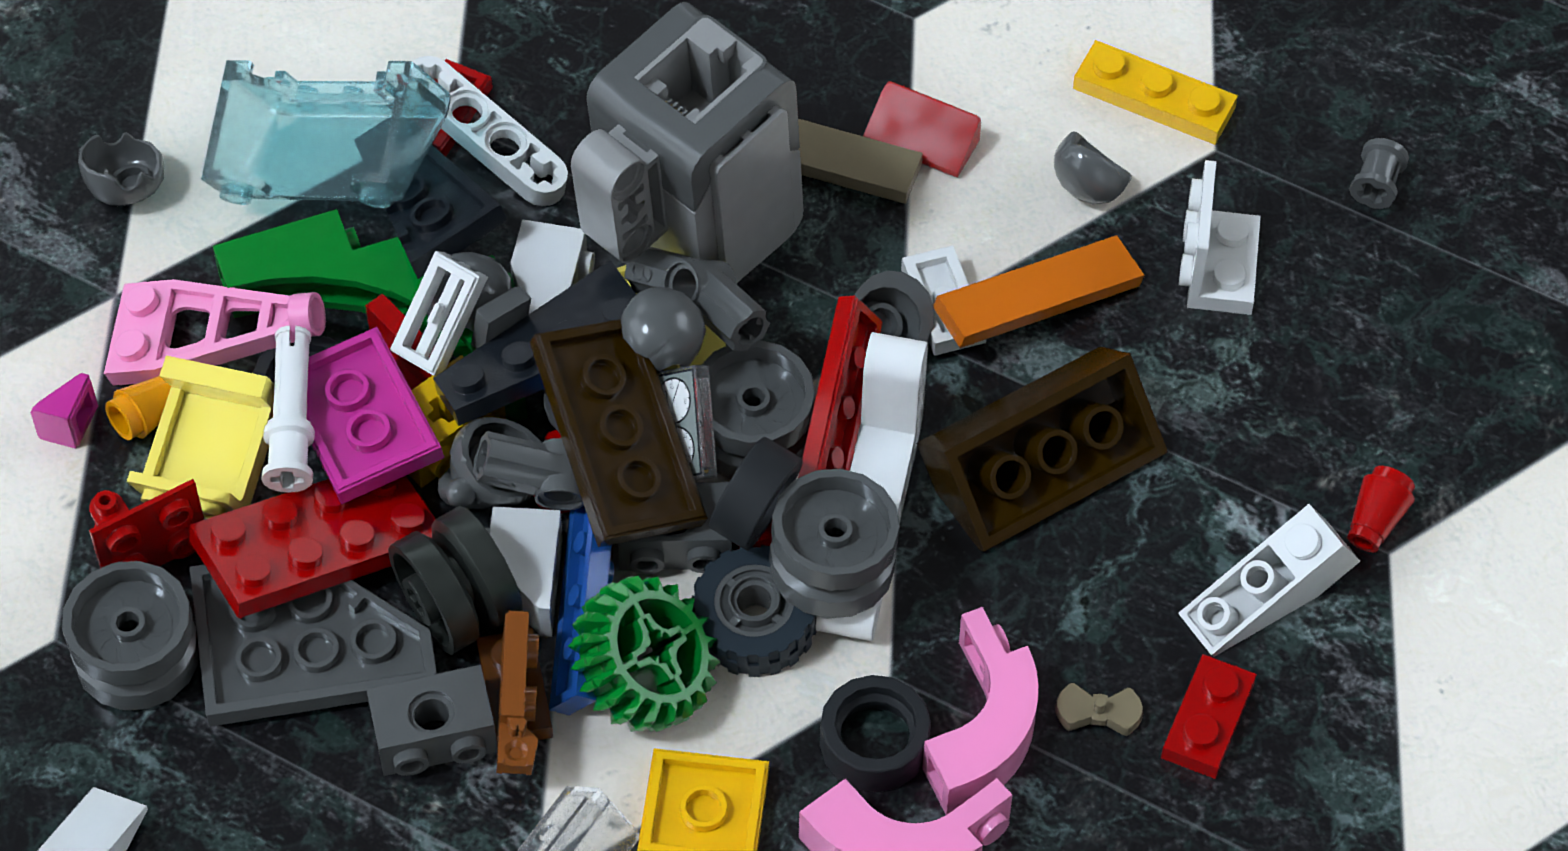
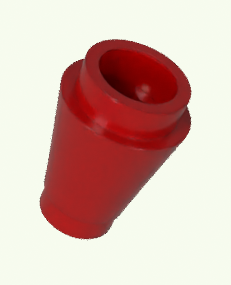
M1376 466L1371 474L1365 475L1351 522V529L1347 535L1348 541L1364 551L1377 552L1380 545L1386 540L1414 503L1415 498L1412 492L1415 484L1413 480L1403 472L1388 466Z

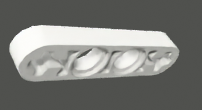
M423 56L409 64L405 75L404 90L406 97L416 108L526 201L538 206H549L560 201L565 193L568 175L567 167L561 158L442 59L434 56ZM420 78L427 82L431 81L434 78L437 79V88L430 83L426 84L424 87L420 86ZM441 96L446 98L443 104H441ZM460 106H471L478 110L481 117L474 123L466 124L456 120L452 112ZM498 138H509L516 142L519 150L513 155L502 156L495 153L490 144ZM528 157H531L530 166L525 163ZM534 174L540 178L546 177L548 174L553 177L552 185L545 180L536 184L533 182Z

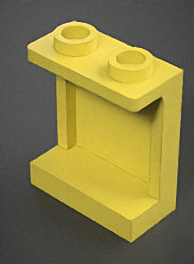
M166 355L159 376L171 386L144 471L143 473L130 471L126 482L142 494L141 501L144 503L193 479L196 483L204 519L250 505L269 445L265 443L263 433L265 425L273 418L275 384L267 376Z

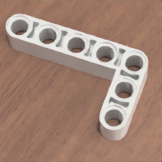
M872 332L863 371L861 426L850 471L864 474L884 487L897 507L900 524L917 449L916 443L919 440L922 425L928 342ZM883 597L874 607L852 617L827 619L817 616L816 631L872 641Z

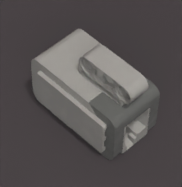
M688 2L677 4L595 76L589 86L587 106L592 132L579 143L571 159V171L580 228L586 235L622 263L632 262L649 247H655L701 260H722L733 269L737 284L795 232L803 217L796 84L767 62L764 55L716 19L703 14Z

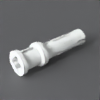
M290 326L281 327L275 332L273 418L265 425L263 433L265 443L269 445L268 464L263 467L261 480L269 489L288 493L305 490L313 482V471L308 466V447L314 442L315 430L310 421L306 419L311 333L306 328L295 326L294 346H291V340H289Z

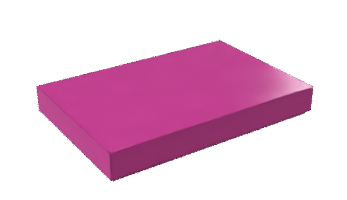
M377 327L309 357L306 419L310 421L315 430V439L311 446L341 505L444 458L442 448Z

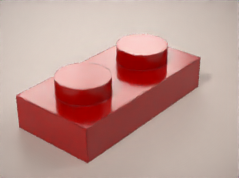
M1202 654L1163 746L1161 759L1216 779L1254 687L1257 674Z

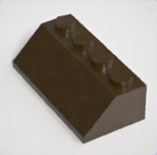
M1101 346L916 443L936 493L977 548L983 552L1168 453L1131 354Z

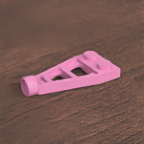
M174 279L124 284L104 375L113 386L137 384L159 376L166 355L217 366L276 348L275 332L284 326H290L289 340H291V343L295 342V326L306 328L310 331L311 337L320 336L325 329L326 323L323 300L317 292L288 296ZM183 310H194L210 314L204 339L180 348H170L177 313ZM231 312H260L256 331L226 339Z

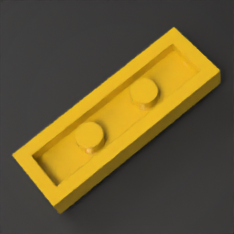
M1097 40L1094 41L1077 70L1073 82V89L1214 145H1216L1232 116L1238 95Z

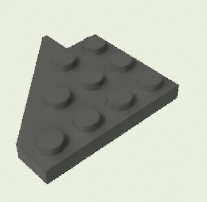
M206 566L190 567L205 711L209 727L369 702L366 688L437 674L430 629L352 580L238 619Z

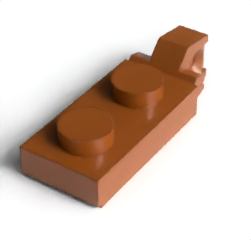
M509 611L505 614L496 773L532 775L538 746V738L526 728L527 721H535L537 686H526V669H537L539 634H528L529 612Z

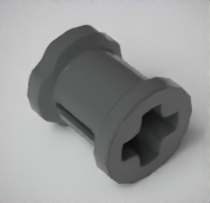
M1375 138L1364 144L1361 154L1364 163L1360 173L1355 175L1354 180L1351 182L1349 191L1357 202L1365 204L1370 208L1383 209L1390 207L1396 198L1398 191L1395 183L1398 174L1406 169L1409 155L1407 150L1399 143L1386 138Z

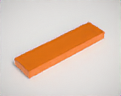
M1116 235L938 295L933 308L959 348H963L1139 287L1144 273Z

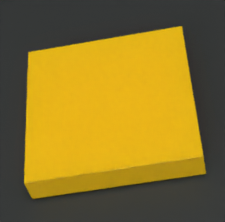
M654 748L637 851H758L769 775V761Z

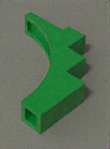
M337 209L212 246L222 286L288 296L317 292L323 300L324 307L330 309L358 311L367 314L365 305L381 294H384L406 316L424 277L423 275L417 279L398 237L361 248L354 227L344 229ZM508 272L511 278V286L514 288L516 287L511 273ZM257 311L232 312L234 318L260 313ZM427 314L419 329L422 333H424L428 325L427 320L429 316ZM464 328L452 354L456 358L460 355L465 357L476 350L471 345L473 332L470 329ZM525 397L505 406L506 419L514 422L527 419Z

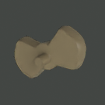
M1070 683L1059 694L1055 704V713L1062 726L1068 731L1089 724L1106 725L1118 733L1128 736L1141 723L1143 706L1140 698L1131 688H1126L1109 698L1104 694H1093L1092 697L1075 683Z

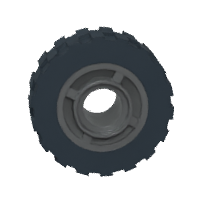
M767 545L752 547L748 551L740 547V549L731 552L727 550L721 553L720 558L714 562L710 561L704 567L703 575L697 577L694 584L695 595H692V598H695L692 611L696 617H709L703 626V630L706 636L717 638L713 646L709 648V654L721 661L717 665L718 667L722 665L728 669V672L736 675L743 673L749 674V677H760V674L770 673V675L780 673L781 669L788 665L792 667L799 661V657L803 652H808L812 646V636H816L817 616L804 613L786 601L773 583L769 562L770 546ZM755 605L768 609L765 613L758 616H750L743 613V610Z

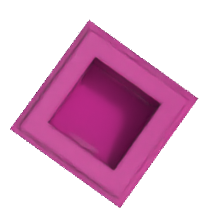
M85 373L78 374L33 406L30 413L40 439L74 449L77 448V445H80L98 408L89 375Z

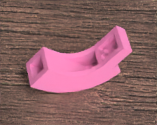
M983 607L961 615L959 644L984 691L987 702L981 712L966 725L924 741L922 768L945 815L955 810L996 778L1005 785L1022 764L1033 737L1038 703V677L1034 659L1028 645L1012 652L1010 651L1009 642L1004 630L999 624L992 626Z
M845 778L799 812V839L810 851H982L983 845L986 846L996 841L1008 828L1012 794L996 778L944 817L925 823H905L890 819L877 812Z

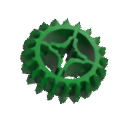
M630 576L618 583L612 582L602 587L599 593L585 602L582 606L584 614L578 616L572 624L579 636L573 638L568 647L580 654V659L575 661L571 670L583 672L586 679L579 692L592 691L597 697L593 711H604L609 708L611 724L621 725L627 722L631 732H641L649 729L650 732H660L671 727L672 724L677 726L689 720V716L693 715L694 711L701 709L704 703L708 701L705 693L711 691L712 687L717 684L714 677L709 673L721 662L709 654V648L713 646L717 638L706 636L703 630V626L709 617H696L692 609L695 598L679 599L678 584H667L662 587L658 576L653 578L647 577L643 580L639 576ZM651 647L652 651L643 656L642 660L638 661L637 657L644 653L647 648Z

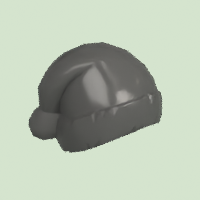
M481 417L472 420L457 433L450 449V468L439 478L438 492L441 499L447 505L462 506L469 509L493 508V506L512 507L524 503L533 495L477 483L476 476L473 474L474 458L480 444V439L487 431L539 443L541 441L529 429L508 419Z

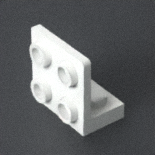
M1205 160L1202 179L1192 178L1189 204L1188 210H1186L1183 232L1185 247L1181 259L1179 285L1189 286L1187 308L1251 315L1254 304L1260 216L1212 210L1216 161Z

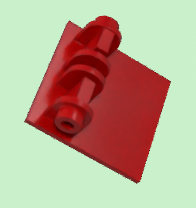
M193 479L130 510L120 495L108 490L98 492L89 505L90 514L95 521V527L90 529L89 532L100 568L115 562L142 561L159 567L173 559L186 558L196 552L189 541V525L205 520L196 483Z

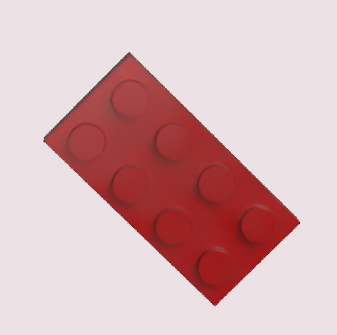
M407 476L392 481L342 505L329 479L314 483L307 489L299 492H287L190 524L189 541L239 619L392 566L388 552L390 545L414 531H418L432 539V524L435 521V517Z

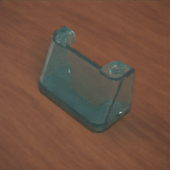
M226 60L201 180L219 191V197L222 200L238 205L251 204L252 199L360 201L371 207L388 208L391 206V202L403 199L447 118L451 95L412 61H388L386 71H377L375 81H297L286 71H276L275 77L263 78L253 74L254 64L249 60Z

